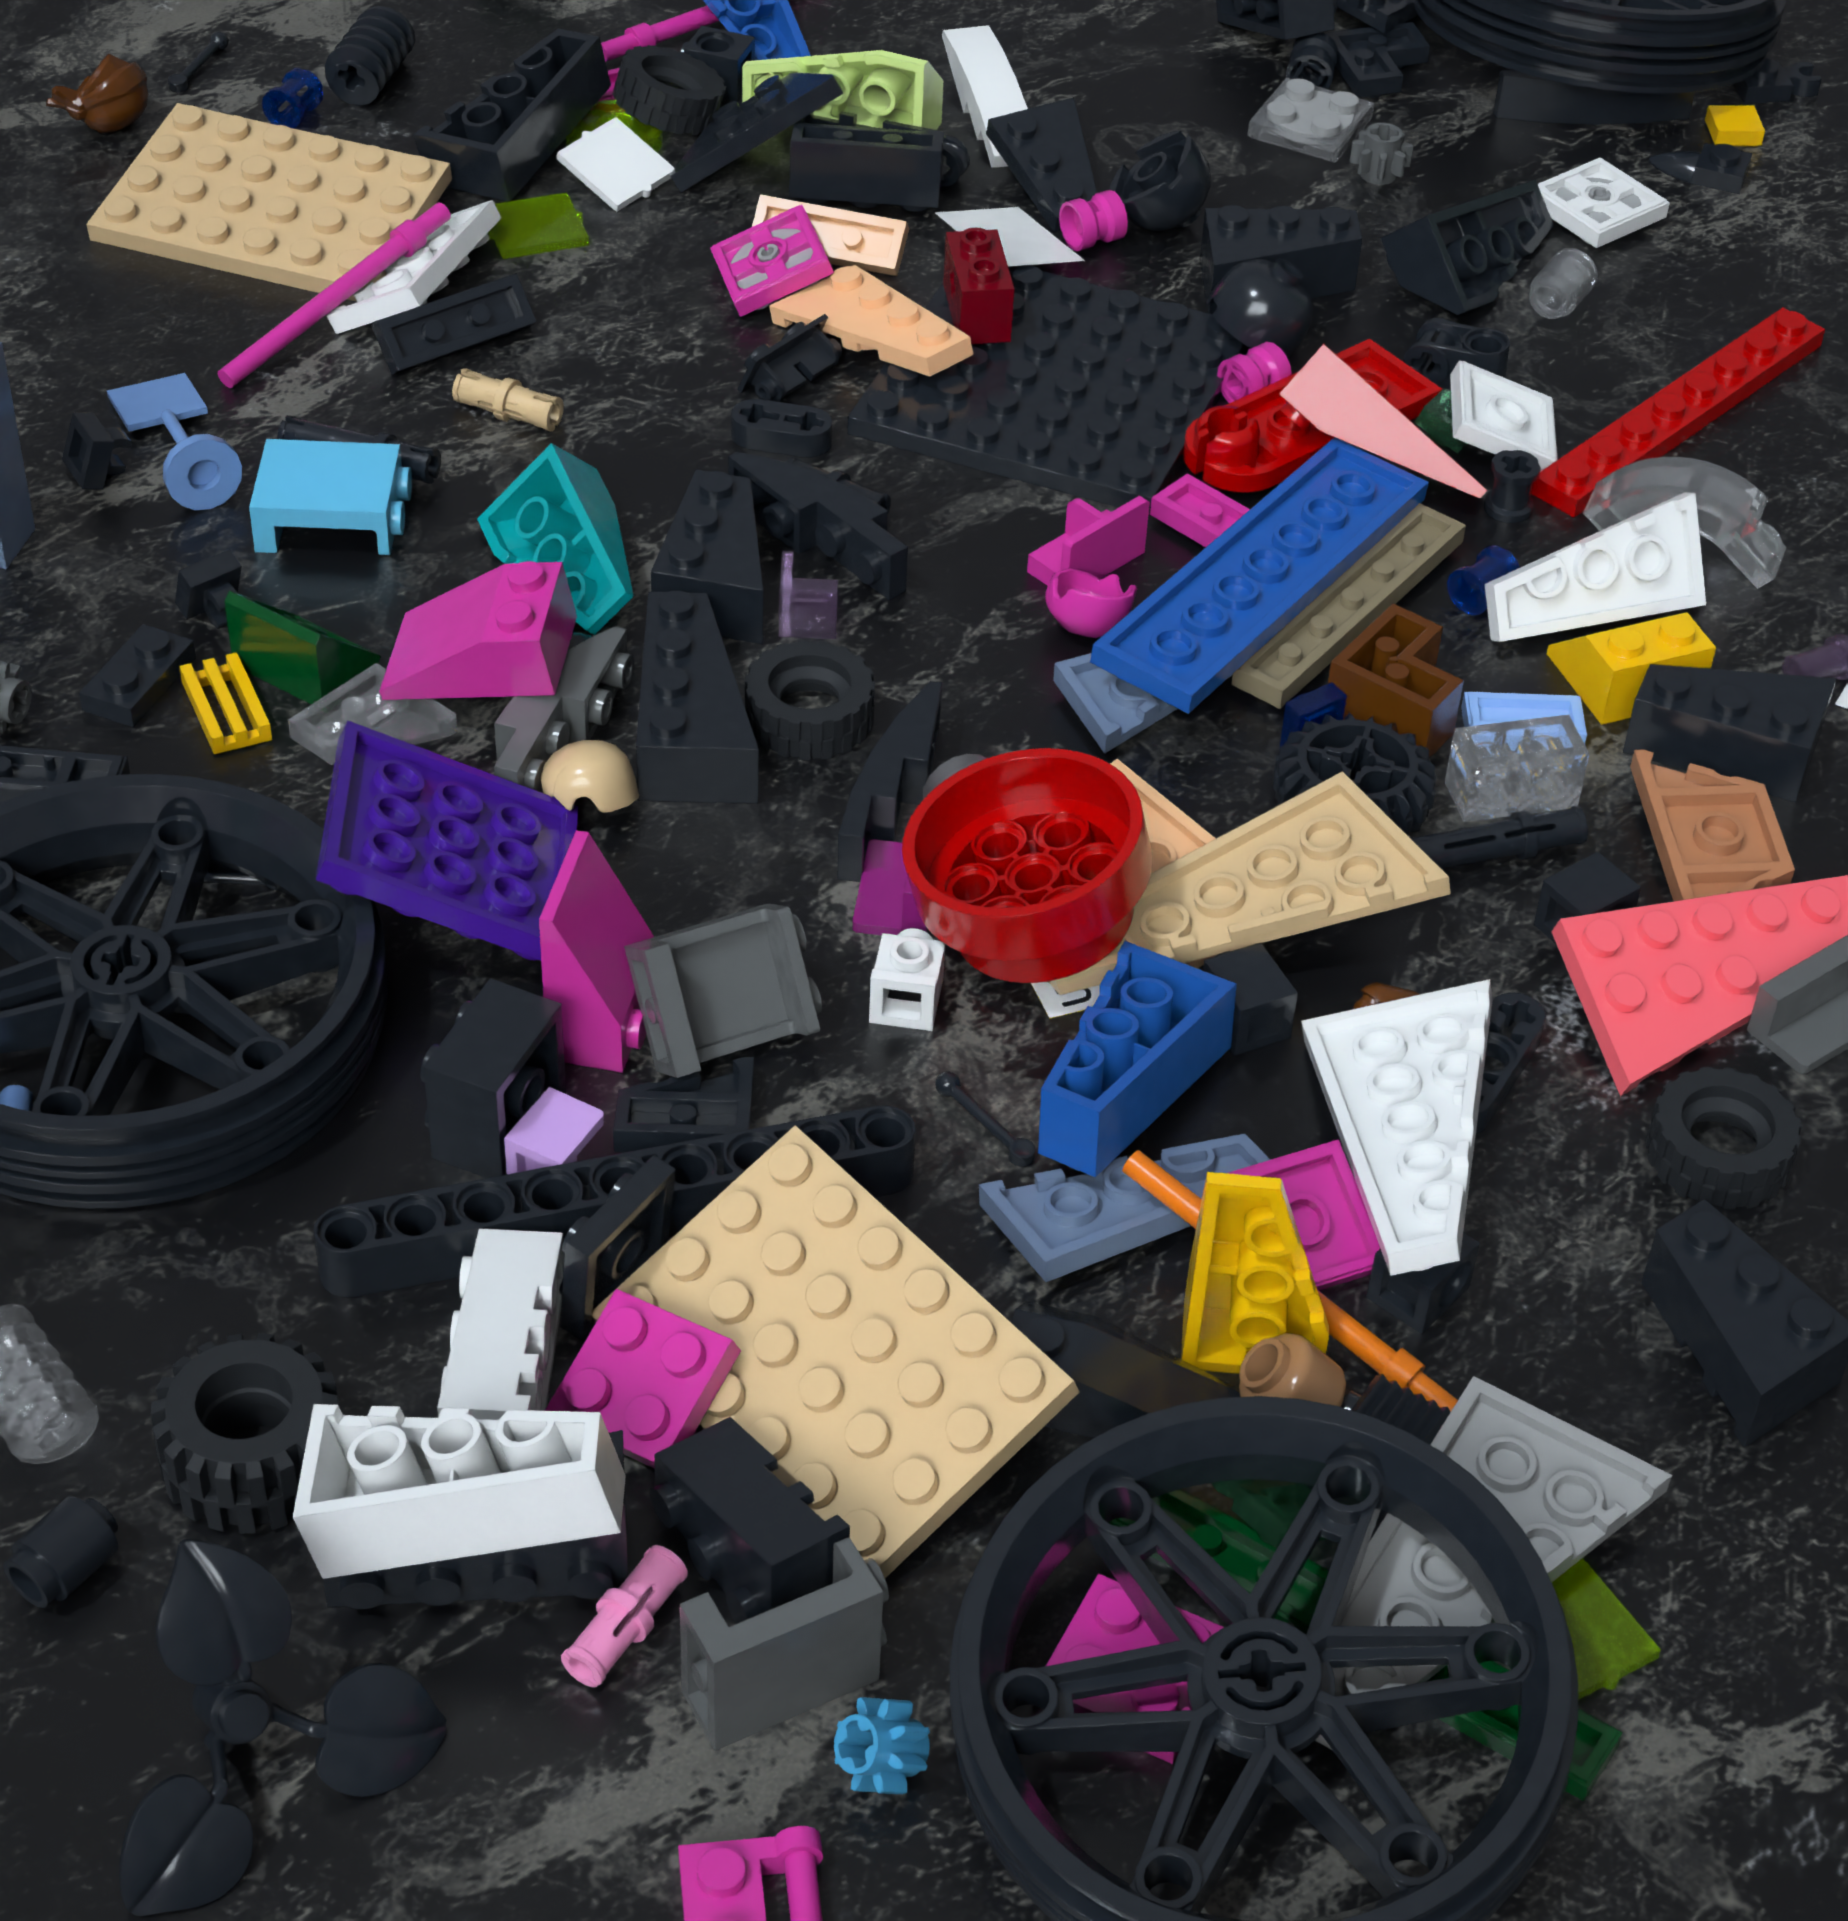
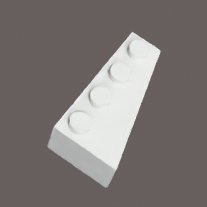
M478 1229L472 1257L463 1256L461 1261L459 1293L460 1298L463 1299L460 1311L454 1310L452 1315L450 1332L451 1351L448 1364L443 1370L438 1416L442 1408H469L476 1419L499 1420L507 1410L545 1411L548 1405L562 1295L559 1293V1288L564 1277L563 1233Z
M314 1404L293 1519L322 1578L326 1579L621 1533L626 1475L600 1412L507 1410L499 1420L476 1419L469 1408H442L438 1418L404 1417L401 1408L398 1406H372L367 1416L343 1415L339 1405Z

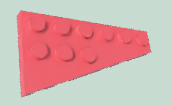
M1848 875L1560 919L1551 931L1620 1097L1636 1088L1642 1080L1659 1070L1663 1072L1679 1063L1690 1052L1706 1043L1712 1044L1749 1022L1760 985L1847 936Z

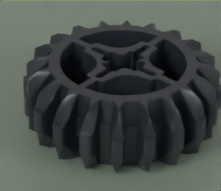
M1350 712L1345 720H1336L1326 714L1321 724L1305 721L1302 731L1290 732L1288 740L1284 746H1281L1280 754L1277 755L1275 761L1273 790H1275L1274 799L1278 800L1279 805L1343 771L1407 836L1410 832L1420 831L1422 823L1428 817L1429 809L1433 808L1437 777L1435 774V764L1431 763L1429 759V749L1416 745L1415 734H1399L1396 723H1390L1386 726L1377 724L1374 715L1367 721L1356 720Z

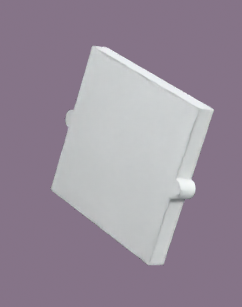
M617 117L592 132L583 131L582 137L558 151L556 158L616 212L640 197H650L651 190L671 179L670 174L674 170L671 164Z

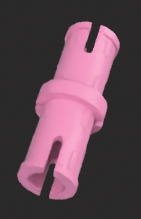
M653 1545L645 1552L644 1558L619 1588H611L604 1593L596 1603L598 1614L572 1646L567 1648L561 1655V1661L571 1676L586 1686L597 1687L598 1684L600 1685L605 1680L606 1674L632 1642H642L654 1628V1614L680 1583H683L688 1576V1570L683 1561L671 1550L663 1546Z

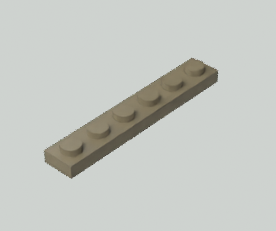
M1419 503L1389 533L1233 673L1232 685L1281 709L1393 603L1396 604L1463 543L1466 525Z

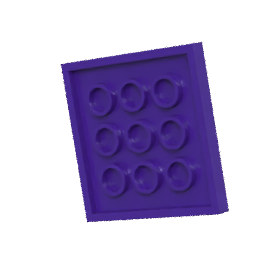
M347 720L338 739L315 880L330 885L340 893L359 895L392 907L404 916L420 917L451 928L463 937L482 939L512 950L522 958L541 961L539 918L577 830L578 806L574 805V808L569 811L555 797H550L544 793Z

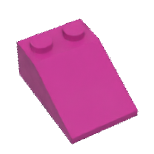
M525 561L503 564L406 612L379 690L382 700L555 695L577 619L563 563Z
M576 830L539 918L543 997L562 1003L565 1063L623 1073L631 1049H641L646 1037L643 1015L640 1011L624 946L653 938L654 935L590 833Z

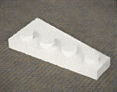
M1684 492L1486 583L1485 591L1491 640L1502 642L1706 605L1696 493Z

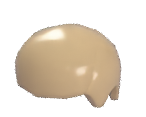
M581 740L565 745L551 755L544 764L540 776L543 793L550 797L554 796L569 811L574 808L576 799L580 797L590 798L602 813L613 812L627 807L639 798L636 778L628 757L615 744L602 740Z

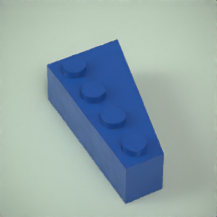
M1124 941L1118 952L1117 965L1113 971H1107L1100 983L1099 997L1093 1007L1087 1006L1080 1018L1078 1034L1074 1040H1068L1041 1088L1038 1154L1093 1177L1098 1176L1231 1048L1237 984Z

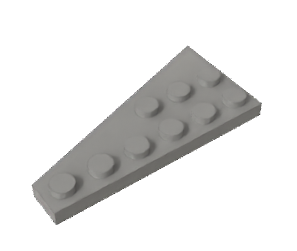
M1475 1376L1472 1377L1431 1443V1446L1440 1450L1470 1472L1502 1503L1528 1537L1541 1558L1551 1582L1666 1493L1672 1478L1671 1474ZM1387 1513L1368 1544L1341 1626H1482L1495 1623L1488 1607L1462 1571L1426 1537L1400 1519ZM1446 1665L1332 1668L1335 1677V1696L1426 1682ZM1322 1735L1315 1740L1331 1749Z

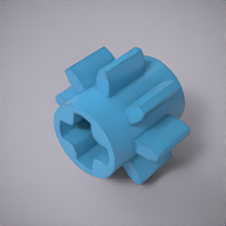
M860 1697L857 1699L858 1714L850 1715L843 1721H838V1729L834 1739V1752L836 1756L834 1760L835 1764H839L844 1771L854 1774L851 1780V1789L853 1791L903 1795L907 1793L906 1777L914 1776L920 1771H926L928 1766L926 1762L930 1750L928 1737L930 1731L929 1727H924L918 1720L910 1718L913 1710V1703L911 1701Z

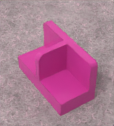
M1138 496L1112 512L1107 509L1100 512L1082 499L1075 498L1067 504L1065 533L1028 554L1027 572L1047 586L1055 572L1068 568L1090 573L1098 579L1103 578L1145 553L1150 502Z

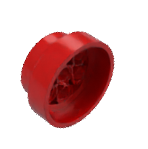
M1038 748L1008 752L984 759L958 771L935 787L918 805L906 826L902 842L903 862L919 916L928 930L941 942L960 951L965 960L980 972L996 979L1017 983H1039L1062 979L1093 966L1111 953L1125 937L1131 925L1134 907L1147 888L1153 866L1152 850L1143 808L1138 792L1132 782L1110 763L1086 753L1066 749Z

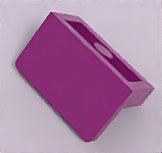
M870 840L867 846L853 915V931L873 935H882V933L898 935L905 929L916 928L928 932V928L920 918L903 862L902 842Z

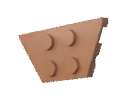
M1634 750L1630 765L1631 772L1673 901L1791 884L1795 868L1765 784L1738 776H1723L1713 769L1692 763L1689 764L1687 773L1651 764L1653 752Z

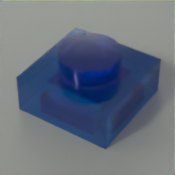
M1331 682L1286 702L1280 748L1288 740L1290 732L1302 731L1305 721L1321 724L1326 714L1336 720H1343L1347 695Z

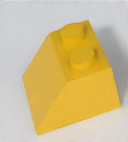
M1686 612L1548 645L1547 655L1596 719L1603 725L1631 718L1635 698L1650 664L1711 669L1716 647Z

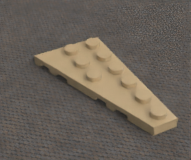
M1342 771L1151 873L1147 888L1134 907L1131 925L1119 945L1093 966L1074 975L1048 982L1059 995L1100 985L1107 971H1113L1117 965L1118 952L1124 941L1176 961L1187 963L1254 944L1450 895L1449 876Z

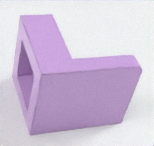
M548 1087L504 1138L507 1174L576 1162L577 1155L603 1126V1111Z

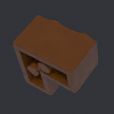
M1393 603L1331 661L1323 716L1327 714L1336 720H1345L1350 712L1356 720L1367 721L1374 715L1377 724L1386 726L1390 723H1396L1399 734H1415L1416 745L1428 748L1430 758L1454 734L1464 680L1436 667L1443 626Z

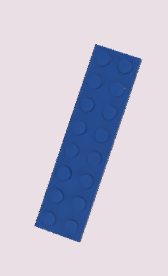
M1334 437L1093 644L1090 663L1189 714L1389 533L1419 503H1422L1425 500L1429 482Z

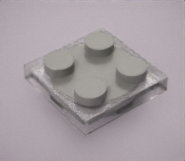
M1286 77L1249 121L1248 136L1335 163L1371 120L1374 103L1359 99L1350 92H1335L1315 86L1312 82L1305 79H1290Z

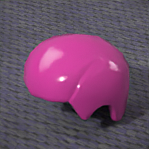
M1068 568L1053 574L1046 590L1045 599L1053 617L1068 632L1083 637L1099 638L1131 612L1137 586L1130 585L1124 593L1117 574H1110L1099 580L1090 573Z

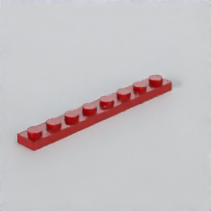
M1782 307L1540 472L1539 478L1533 482L1531 494L1571 517H1576L1818 349L1822 344L1825 328L1807 320L1801 313L1789 311Z

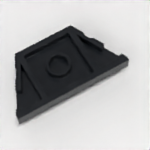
M790 73L780 79L778 75H775L759 84L754 90L755 95L740 105L737 101H732L721 107L713 114L712 118L714 121L708 124L670 174L680 192H683L842 95L843 90L835 77L831 74Z

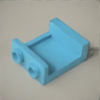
M266 439L249 506L255 552L277 553L283 527L373 530L377 534L378 554L391 555L394 535H403L405 505L403 501H410L412 492V472L410 467H402L400 444Z

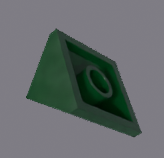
M232 591L228 592L224 601L231 654L237 652L245 671L321 710L327 708L376 668L381 658V655L284 609Z

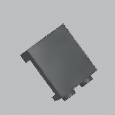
M767 903L624 946L656 1072L679 1078L701 1071L700 1063L790 1034L798 1033L808 1036L820 1032L817 1014L822 1011L821 996L814 980L809 976L807 977L801 953L806 950L805 932L799 918L791 913L788 906Z
M849 1537L834 1543L833 1583L734 1626L728 1627L708 1592L680 1604L682 1694L714 1751L879 1680L881 1647L887 1643L886 1632L882 1623L883 1603L888 1601L889 1591L878 1564L872 1558L863 1560Z

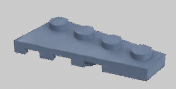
M1246 1134L1162 1149L1161 1160L1154 1162L1202 1199L1207 1172L1228 1173L1270 1159ZM1127 1156L1115 1158L1096 1177L1084 1174L1065 1178L1061 1168L1035 1173V1184L1006 1189L1002 1180L979 1184V1205L1045 1282L1191 1226L1122 1172L1123 1166L1128 1160Z

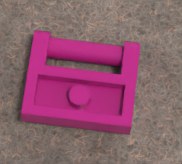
M794 1826L780 1831L773 1837L678 1845L683 1920L766 1921L762 1875L785 1873L790 1921H823L817 1866L823 1860L820 1832L809 1826Z

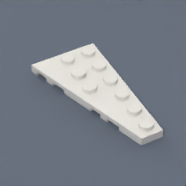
M1490 979L1301 1021L1306 1048L1390 1276L1410 1271H1423L1433 1266L1460 1261L1493 1001Z

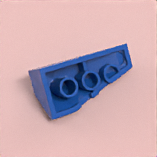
M703 0L729 32L755 37V60L811 56L788 0Z

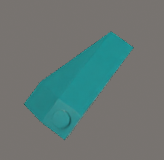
M551 443L477 518L494 556L504 564L525 561L563 563L577 614L576 623L586 631L595 635L634 597L616 507L598 470Z

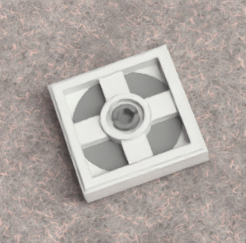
M1602 158L1590 161L1538 184L1552 221L1558 222L1579 236L1582 241L1595 248L1666 218L1670 204L1666 199Z

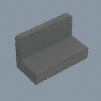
M1848 935L1759 986L1747 1031L1799 1074L1809 1073L1848 1049Z

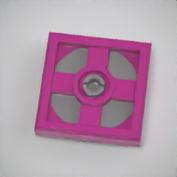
M802 204L710 247L740 317L754 310L764 309L772 304L773 301L801 288H807L817 283L820 279L834 273Z

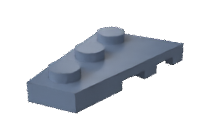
M1091 653L1055 663L1053 681L1104 753H1107L1178 709L1090 663Z

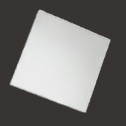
M1459 360L1450 374L1453 438L1495 455L1504 450H1522L1538 459L1541 471L1557 461L1552 397Z

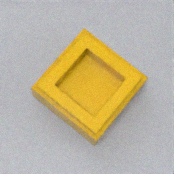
M1708 105L1705 122L1714 145L1762 146L1765 129L1755 105Z

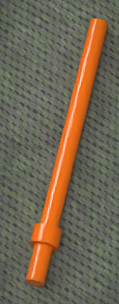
M1140 1150L1134 1152L1124 1164L1122 1172L1196 1229L1202 1199ZM1318 1291L1329 1324L1330 1336L1369 1365L1379 1375L1384 1374L1388 1382L1397 1381L1401 1388L1409 1387L1414 1395L1422 1393L1426 1401L1435 1400L1440 1408L1448 1407L1452 1411L1458 1400L1423 1373L1426 1365L1404 1348L1396 1352Z

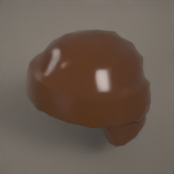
M108 53L92 75L84 79L77 91L65 86H55L52 89V98L46 100V106L67 110L73 119L85 122L89 128L99 133H113L130 126L144 112L149 96L147 76L136 62L128 63Z

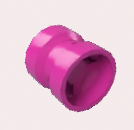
M1107 190L1096 193L1088 202L1081 198L1066 201L1060 208L1059 221L1062 235L1067 245L1074 251L1091 248L1095 245L1096 240L1106 243L1121 240L1127 233V213L1120 196L1115 191Z
M1265 342L1249 349L1246 355L1238 354L1222 361L1217 372V376L1220 379L1223 378L1221 393L1228 403L1292 375L1287 356L1280 347L1271 342Z

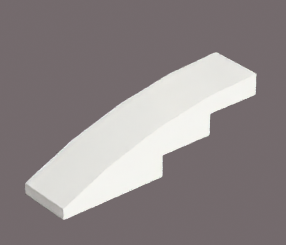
M989 25L943 30L942 38L963 112L970 113L977 140H984L991 168L1007 167L1008 165L986 135L988 119L1028 109L1008 59Z

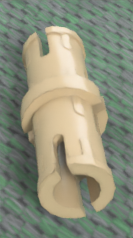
M464 368L461 370V374H457L453 384L452 396L456 402L492 412L496 419L505 422L511 418L547 431H554L555 425H559L563 415L564 404L560 397L529 390V388L523 387L522 383L516 379H494Z

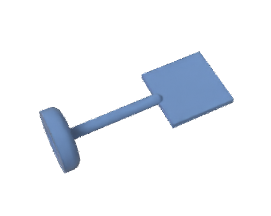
M185 373L107 390L110 402L129 432L165 424L176 445L169 451L163 463V480L171 497L181 506L193 510L212 509L224 504L236 492L242 478V465L234 448L224 439L211 434H197L188 437L178 421L208 413L207 406Z

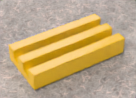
M237 652L227 654V664L220 666L217 665L214 658L202 660L204 670L194 671L191 663L179 666L182 684L213 754L272 740L269 720ZM225 681H232L254 730L247 731ZM211 685L233 735L223 736L202 687Z

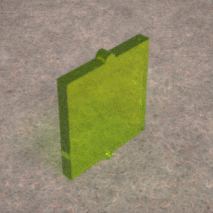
M567 193L496 203L495 206L501 219L487 233L490 239H494L503 259L589 245V236L583 226V213L576 212Z
M1583 1558L1552 1582L1563 1608L1573 1642L1578 1675V1700L1602 1687L1607 1690H1614L1620 1678L1659 1658L1661 1649Z

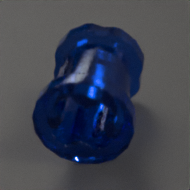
M300 68L288 71L282 80L283 84L280 87L270 89L264 95L262 108L267 119L272 124L294 129L304 119V112L306 110H313L322 102L324 96L320 80L311 71ZM305 85L308 87V90L300 97L296 95ZM287 100L290 104L282 112H279V107Z
M1497 545L1487 546L1477 555L1476 562L1473 565L1459 567L1449 575L1447 590L1452 602L1464 613L1470 615L1482 614L1487 610L1485 584L1520 568L1517 559L1510 551L1502 549Z

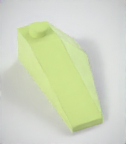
M884 50L746 61L742 66V103L755 95L754 90L759 84L775 75L782 79L790 73L831 74L840 85L843 94L814 111L813 115L839 120V114L842 111L857 114L856 124L883 128L885 120L937 130L942 123L944 81L926 60Z

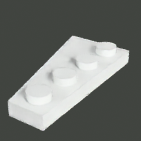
M493 200L451 214L449 221L427 237V243L411 257L402 256L385 269L388 275L375 283H369L364 288L355 292L353 295L357 303L339 306L329 313L327 318L335 333L339 334L428 304L426 299L431 294L438 292L448 285L449 280L447 276L466 265L470 260L468 254L490 239L487 233L501 219Z

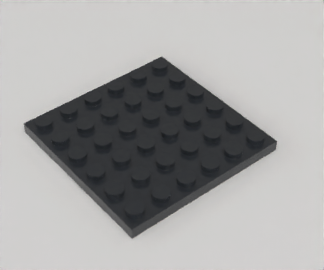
M1031 265L1010 266L1008 268L1014 286L1011 342L972 344V356L930 377L886 362L848 416L847 434L1118 508L1141 496L1150 502L1148 516H1151V498L1169 486L1184 460V441L1187 428L1209 408L1215 407L1222 395L1221 386L1223 378L1220 379L1217 376L1220 363L1238 354L1245 355L1249 347L1225 330L1212 314L1187 308L1183 304L1176 302L1166 303L1139 296L1129 290H1115L1095 285L1082 278H1068L1044 272ZM942 283L925 309L954 326Z

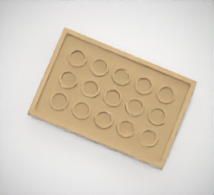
M177 103L86 225L91 241L320 293L390 239V232L407 219L414 221L434 206L452 180L450 163L429 159L424 156L406 154L374 145L361 144L334 138L329 135H320L283 125L270 124L238 115H230L198 108L193 105ZM384 270L374 279L368 282L365 286H367L371 282H377L384 276L388 275L387 272ZM354 295L350 296L347 299L351 301H356Z
M796 1125L616 1288L728 1337L735 1342L741 1352L701 1420L699 1427L704 1430L729 1417L735 1420L777 1459L778 1469L772 1471V1473L787 1487L801 1481L813 1492L815 1501L808 1504V1506L824 1521L838 1514L850 1525V1539L863 1560L868 1558L875 1560L884 1578L893 1572L1080 1393L1074 1380ZM614 1291L593 1310L592 1317L596 1322Z

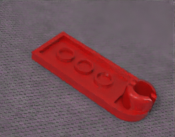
M1367 339L1336 354L1409 420L1440 406L1441 387L1373 340ZM1296 372L1225 406L1212 407L1202 413L1186 430L1183 457L1187 467L1194 474L1203 471V481L1216 488L1242 493L1257 492L1283 482L1331 441L1334 436L1320 431L1312 423L1304 431L1280 410L1287 401L1279 393L1298 373Z

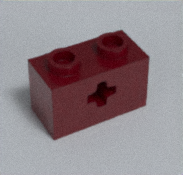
M974 227L964 231L946 232L943 285L954 327L970 336L971 344L1011 342L1014 286L998 229L985 230Z

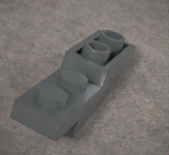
M613 627L568 650L555 695L514 696L494 723L497 755L494 773L496 776L542 792L540 776L544 764L551 755L567 745L568 742L574 743L581 740H590L598 725L605 726L607 724L617 692L620 688L626 689L629 686L634 671V656L628 654L627 629Z

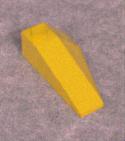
M1207 1172L1187 1277L1183 1311L1181 1360L1203 1371L1239 1374L1246 1354L1254 1345L1261 1340L1286 1333L1304 1336L1326 1354L1329 1340V1324L1282 1179Z

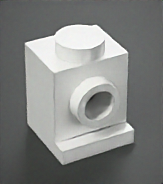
M916 928L905 929L898 935L882 933L875 968L872 969L869 1023L933 1031L944 978L945 943L933 940L927 932ZM889 989L921 993V1002L888 998Z

